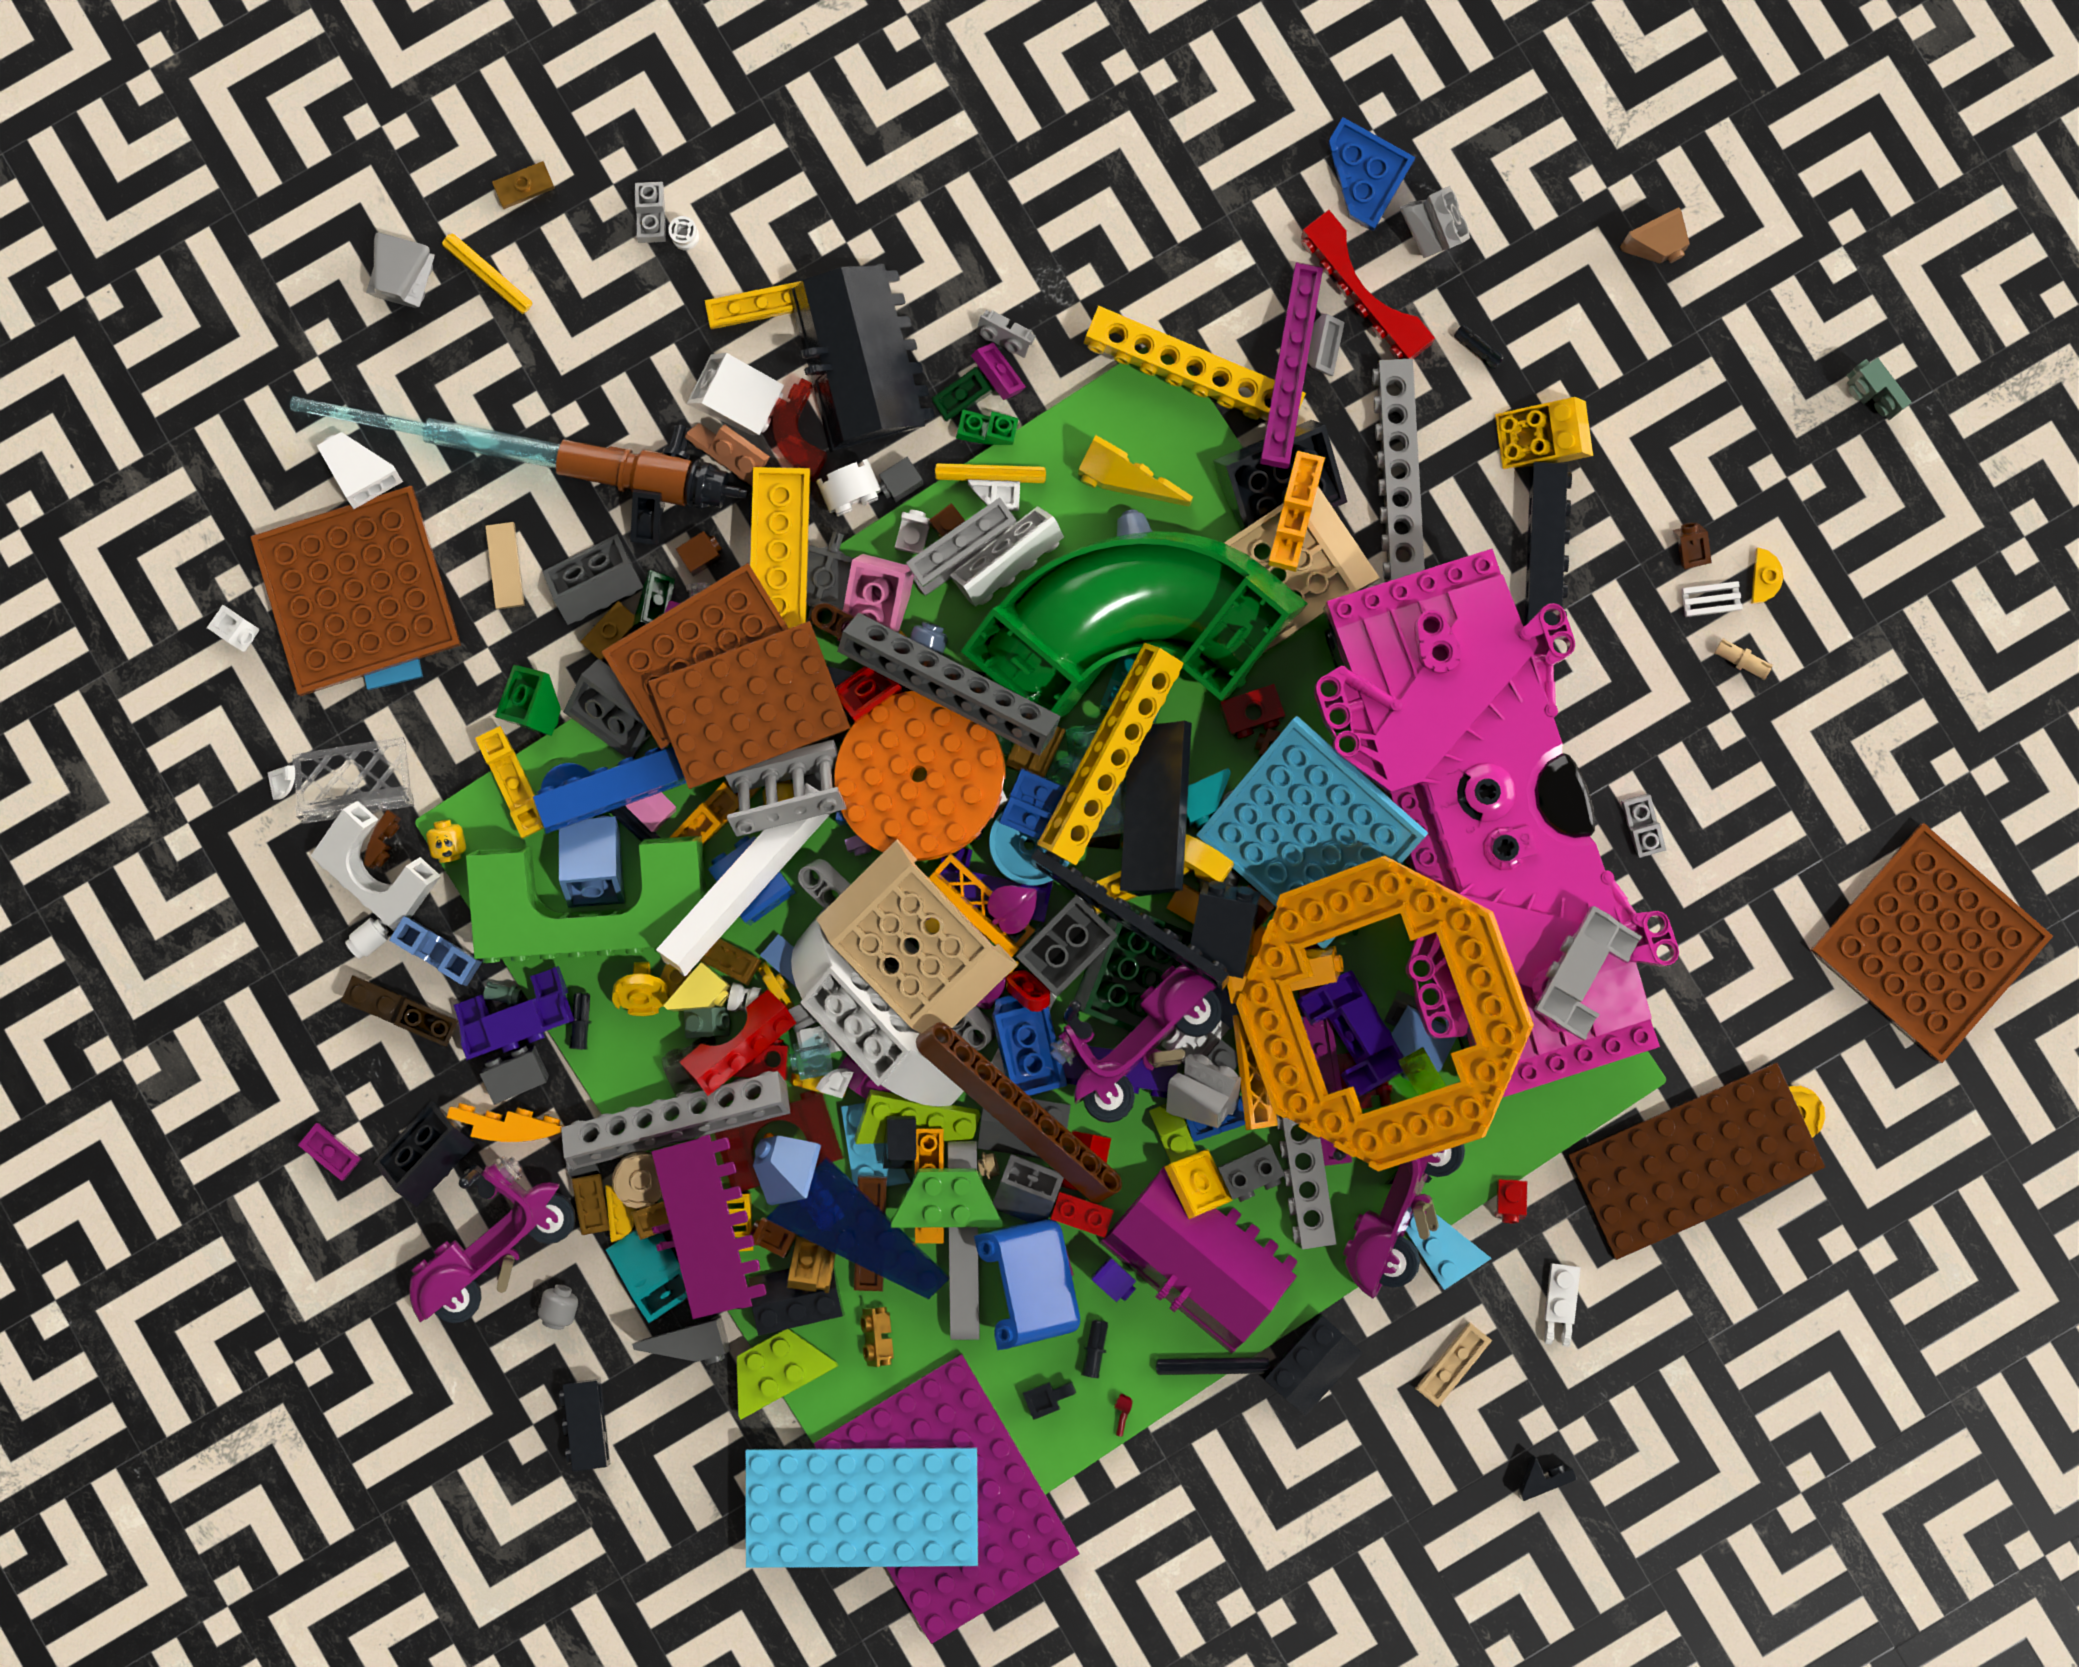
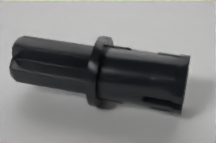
M577 992L573 995L572 1014L575 1021L570 1022L571 1036L569 1048L588 1049V1026L592 1023L589 1020L590 994Z
M1098 1319L1092 1321L1088 1344L1084 1346L1086 1355L1083 1371L1081 1372L1083 1376L1099 1378L1102 1356L1107 1351L1104 1349L1108 1330V1322Z

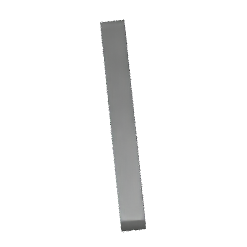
M822 859L812 861L798 873V880L802 888L824 909L836 900L832 890H835L840 896L851 885L828 862ZM812 870L818 874L819 880L813 877ZM907 939L905 940L907 951L911 953L919 951ZM889 957L885 959L884 966L889 972L895 973L899 970V963L895 958ZM977 1006L972 1008L952 1028L976 1050L984 1048L996 1035L993 1022ZM975 1029L983 1034L984 1039L976 1035Z

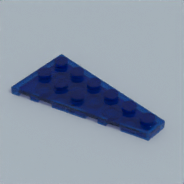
M828 1157L815 1168L806 1199L781 1203L766 1217L767 1220L927 1299H930L949 1280V1276L900 1228H891V1219Z

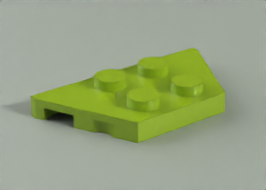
M791 1329L783 1330L737 1356L738 1416L740 1420L839 1366L838 1363L819 1351L811 1343L802 1339Z

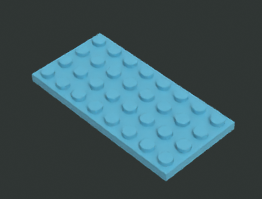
M977 1447L746 1450V1568L978 1566Z

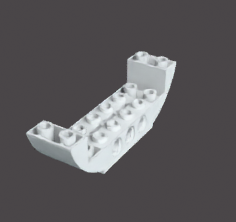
M815 918L797 940L792 952V974L802 998L800 1003L877 1086L882 1085L903 1098L923 1105L951 1106L964 1091L918 1051L916 1038L920 1033L912 1029L829 943Z

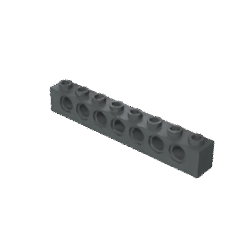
M859 612L842 633L837 652L1039 756L1055 734L1061 716Z

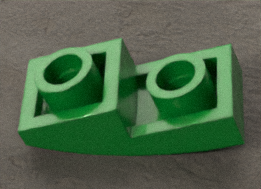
M963 409L956 439L990 445H1013L1019 418L993 411L990 416Z

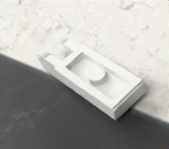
M1553 1263L1550 1265L1544 1316L1546 1321L1545 1344H1552L1554 1340V1322L1564 1323L1561 1337L1562 1345L1570 1347L1581 1267Z

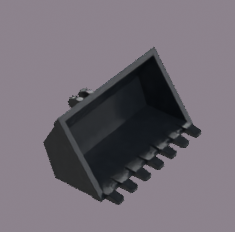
M884 264L840 267L804 279L796 287L789 290L804 349L800 352L801 358H806L808 367L804 369L805 375L811 376L830 452L925 427L924 421L935 418L932 408L921 409L918 398L929 395L927 386H915L913 375L923 372L922 364L920 362L909 363L907 352L917 350L915 339L903 340L901 329L911 327L909 316L898 317L895 306L903 305L906 301L903 293H891L889 283L898 282L900 280L897 270L886 271Z

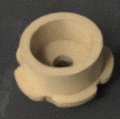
M983 1152V1159L978 1160L981 1176H987L991 1180L993 1176L1000 1175L998 1162L994 1153L986 1155Z

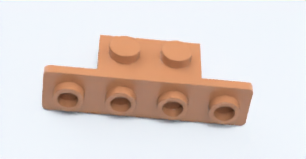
M698 423L685 435V438L692 442L696 448L706 452L718 464L725 466L735 473L739 479L753 486V467H765L770 458L725 424L719 428L717 434H714Z

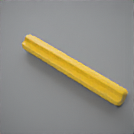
M451 233L445 237L442 242L443 247L516 310L524 314L531 308L533 303L527 296L455 234Z
M938 463L935 467V477L938 480L1044 483L1046 481V468Z

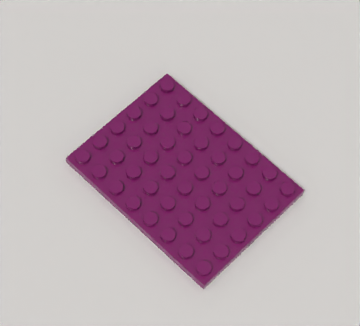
M963 1354L958 1355L814 1442L816 1449L977 1447L978 1566L886 1567L931 1644L1080 1554Z

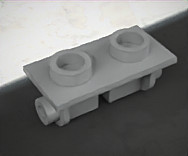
M986 310L980 316L976 333L984 339L993 341L1006 348L1009 352L1025 358L1029 345H1032L1036 337L1032 334V330L1016 322L1009 329L1007 325L1010 319L998 314L994 310L991 312Z

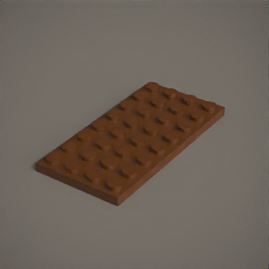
M1778 1063L1766 1066L1568 1154L1615 1260L1825 1168Z

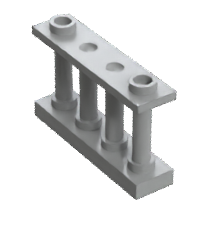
M999 497L906 562L914 574L913 580L925 596L951 579L949 576L951 573L1016 523V519L1002 499Z
M834 740L795 749L726 775L725 777L733 793H738L739 812L727 815L735 835L750 834L846 809V804L838 787L833 788L831 769L835 768L839 753ZM820 772L821 791L805 795L804 776ZM793 779L794 798L778 802L777 783ZM765 786L766 805L750 809L749 790Z

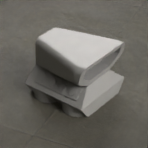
M1450 186L1429 195L1427 200L1409 202L1400 207L1423 258L1452 248L1470 239L1467 223L1460 213L1456 195Z
M379 232L376 233L374 238V268L366 293L413 308L420 307L425 297L428 277L433 270L432 263L435 254H431L429 247Z
M1189 1054L1185 1057L1184 1075L1177 1073L1168 1083L1166 1112L1174 1116L1219 1128L1228 1114L1233 1115L1239 1102L1241 1077H1238L1237 1073L1227 1066L1218 1067L1214 1065L1208 1057L1202 1054Z

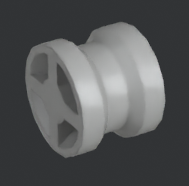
M802 1004L788 1010L796 1021V1024L792 1027L795 1033L818 1022Z

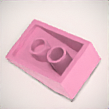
M861 554L854 558L851 563L843 610L853 616H856L859 612L899 633L911 595L914 574L907 565Z

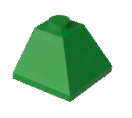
M513 665L495 717L526 729L552 736L558 724L561 707L550 675L546 672Z

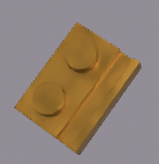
M1057 727L1053 738L1040 756L1014 744L1005 766L1016 771H1020L1022 767L1045 777L1066 730Z
M796 1237L787 1288L816 1292V1289L825 1290V1293H829L838 1242L826 1244L825 1240Z

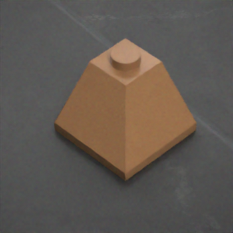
M1678 207L1629 232L1620 246L1622 252L1657 263H1662L1666 260L1672 263L1685 255L1684 251L1690 243L1681 209Z

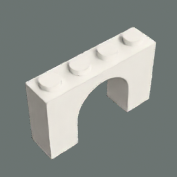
M356 801L342 809L311 854V857L318 862L320 867L336 878L341 886L357 897L362 905L378 916L383 924L395 931L404 916L409 918L413 916L441 875L420 857L405 866L393 884H384L373 878L363 864L361 847L378 819L359 801Z

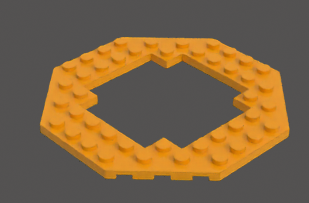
M1387 856L1376 858L1280 894L1276 903L1277 909L1272 920L1267 925L1261 940L1263 943L1259 953L1254 957L1246 977L1248 980L1236 1002L1274 1113L1282 1118L1294 1121L1299 1124L1300 1128L1312 1135L1326 1139L1344 1153L1365 1161L1369 1164V1167L1376 1171L1391 1168L1485 1137L1534 1026L1493 911ZM1401 913L1410 941L1435 932L1437 933L1477 1045L1451 1053L1461 1082L1363 1114L1353 1086L1328 1094L1289 984L1314 976L1305 951L1306 947Z

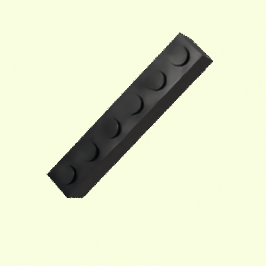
M1534 462L1530 467L1524 626L1544 606L1554 603L1563 608V600H1567L1568 583H1563L1564 572H1568L1569 555H1565V544H1569L1570 528L1566 527V517H1570L1571 500H1567V489H1571L1572 472H1568V464ZM1553 612L1544 613V620L1548 625H1557L1558 618Z

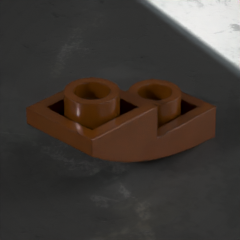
M387 810L381 817L367 846L364 864L371 869H375L376 866L380 868L389 859L390 854L388 852L392 847L384 840L386 837L390 839L400 828L398 823L401 821V818L390 810Z

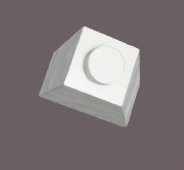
M342 432L327 437L321 444L317 445L353 509L403 482L392 464Z

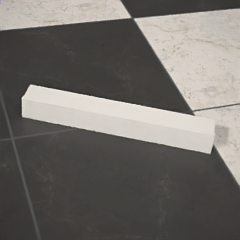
M808 783L805 784V795L818 792L817 789ZM831 813L763 830L656 949L666 964H671L683 976H686Z

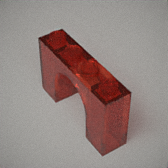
M811 1090L800 1094L801 1100L792 1103L789 1101V1114L714 1133L716 1140L728 1138L730 1149L720 1151L724 1164L730 1162L735 1164L736 1173L728 1175L731 1188L739 1186L742 1192L761 1186L753 1167L755 1160L754 1141L759 1131L773 1121L784 1120L791 1122L802 1130L807 1141L821 1145L816 1167L845 1158L824 1093L817 1094V1091Z

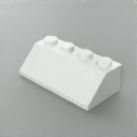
M1037 506L949 576L971 604L975 607L978 604L983 605L993 597L992 593L1000 587L1004 588L1010 585L1015 580V575L1020 571L1033 567L1037 563V558L1043 553H1049L1056 549L1059 541L1064 536L1055 518Z

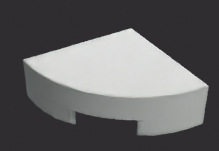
M285 766L268 772L273 800H280L291 791L295 780V766Z
M846 1068L835 1069L820 1080L816 1089L822 1093L843 1098L854 1072Z

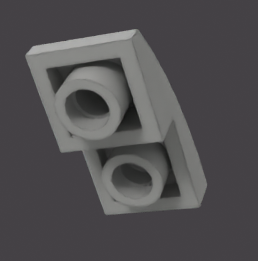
M663 182L635 183L638 243L666 242Z
M1647 793L1622 800L1624 815L1637 856L1641 858L1666 851L1661 826L1656 819L1651 795Z

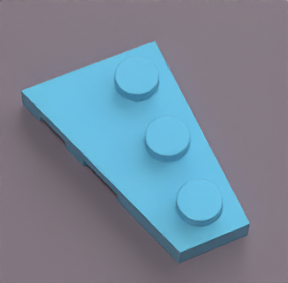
M865 1103L842 1106L841 1110L854 1192L858 1190L859 1175L887 1176V1186L911 1183L904 1169H883L884 1143L855 1144L854 1138Z
M1412 1214L1406 1233L1442 1289L1445 1290L1492 1259L1437 1214L1438 1229L1430 1231L1428 1239H1421L1418 1234L1414 1214Z

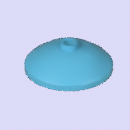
M1002 811L994 821L989 834V851L997 869L1011 881L1022 885L1036 886L1052 881L1053 879L1033 867L1031 857L1037 849L1043 853L1047 850L1037 845L1039 839L999 823ZM1026 840L1033 843L1032 850H1027L1024 847ZM1059 858V863L1067 868L1069 862Z

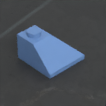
M1408 1005L1391 1034L1411 1067L1401 1076L1428 1091L1441 1070L1457 1037L1439 1039L1430 1037L1424 1029L1419 1011ZM1433 1019L1431 1024L1433 1031L1439 1034L1443 1033L1446 1030V1026Z
M778 1135L760 1139L755 1150L756 1156L753 1167L768 1204L776 1205L807 1198L821 1145Z

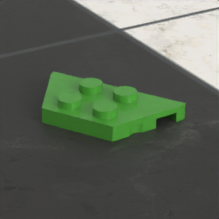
M976 1168L918 1169L912 1179L910 1188L905 1192L901 1200V1205L895 1216L893 1215L891 1219V1228L1002 1227V1220Z

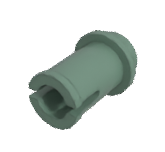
M488 981L484 989V999L507 1003L508 1007L518 1005L522 996V990L517 989L516 985L508 987Z

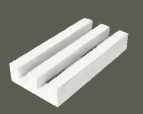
M1739 581L1683 588L1681 591L1685 617L1742 610ZM1732 589L1731 594L1689 599L1690 594ZM1726 600L1734 601L1733 605L1690 609V605Z

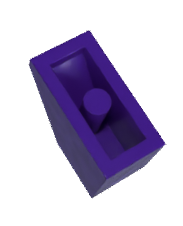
M1111 1256L1091 1277V1280L1116 1302L1120 1298L1123 1301L1127 1300L1136 1290L1133 1286L1136 1280Z

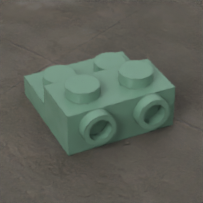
M1876 358L1871 363L1867 359L1846 375L1849 378L1847 384L1849 385L1848 389L1852 397L1857 401L1860 400L1863 405L1873 399L1877 412L1883 417L1886 416L1888 420L1894 418L1912 403L1879 358Z

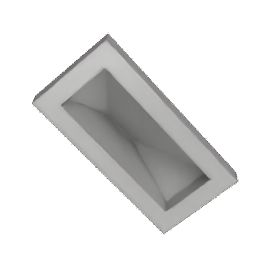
M1322 314L1314 322L1307 360L1311 368L1328 376L1334 375L1345 322L1329 314Z

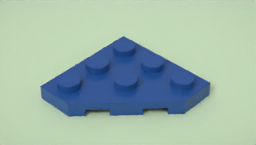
M1342 117L1328 145L1349 218L1374 231L1413 164L1415 157Z

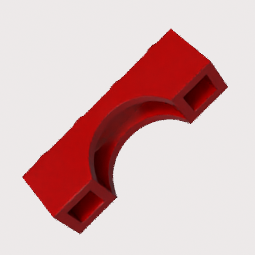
M769 989L746 1007V1024L735 1038L717 1046L700 1044L679 1062L689 1077L707 1096L796 1024L786 1006Z

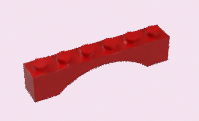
M1327 210L1303 229L1301 235L1303 247L1308 253H1314L1319 258V265L1323 268V271L1328 276L1332 274L1338 281L1336 285L1339 291L1345 297L1350 296L1356 303L1354 308L1362 318L1367 317L1373 324L1372 330L1379 339H1385L1391 346L1389 350L1396 359H1414L1433 344L1435 337L1418 316L1404 314L1386 306L1364 287L1357 277L1349 258L1347 230L1330 210Z

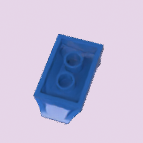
M1012 995L995 999L992 1017L1005 1075L1029 1096L1067 1086L1049 1007L1033 1012L1020 1004Z

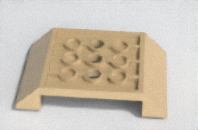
M1319 487L1315 495L1297 570L1293 572L1283 569L1286 572V578L1283 583L1292 591L1298 592L1308 605L1276 636L1262 654L1324 614L1323 608L1327 601L1363 590L1380 579ZM1283 504L1224 543L1247 554L1271 572L1277 567L1268 565L1270 556L1267 559L1260 560L1255 557L1254 549L1256 546L1264 544L1272 551Z
M897 839L816 920L829 943L912 1029L921 1034L938 1022L945 1023L953 1028L1018 964L999 944L994 947L914 864L917 859ZM932 917L939 921L940 929L937 933L927 931L925 927L927 918ZM912 937L919 942L918 952L911 953L906 950L905 940ZM892 957L898 961L899 970L897 972L891 973L886 970L884 966L886 958Z

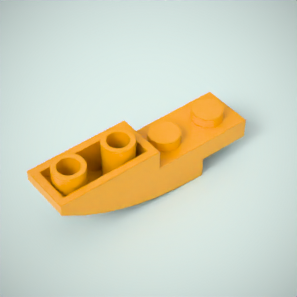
M459 1103L458 1107H449L446 1117L474 1125L471 1137L499 1142H524L545 1139L561 1134V1127H565L559 1125L560 1119L544 1115L543 1120L532 1117L533 1111L518 1107L516 1112H507L505 1121L502 1120V1114L486 1110V1114L482 1115L475 1113L476 1107Z
M916 1129L915 1174L918 1169L944 1168V1129ZM915 1227V1243H944V1227Z

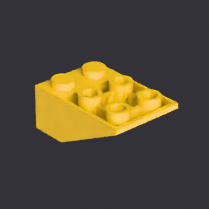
M1571 397L1495 414L1503 469L1532 466L1534 462L1559 463L1593 456L1586 401Z

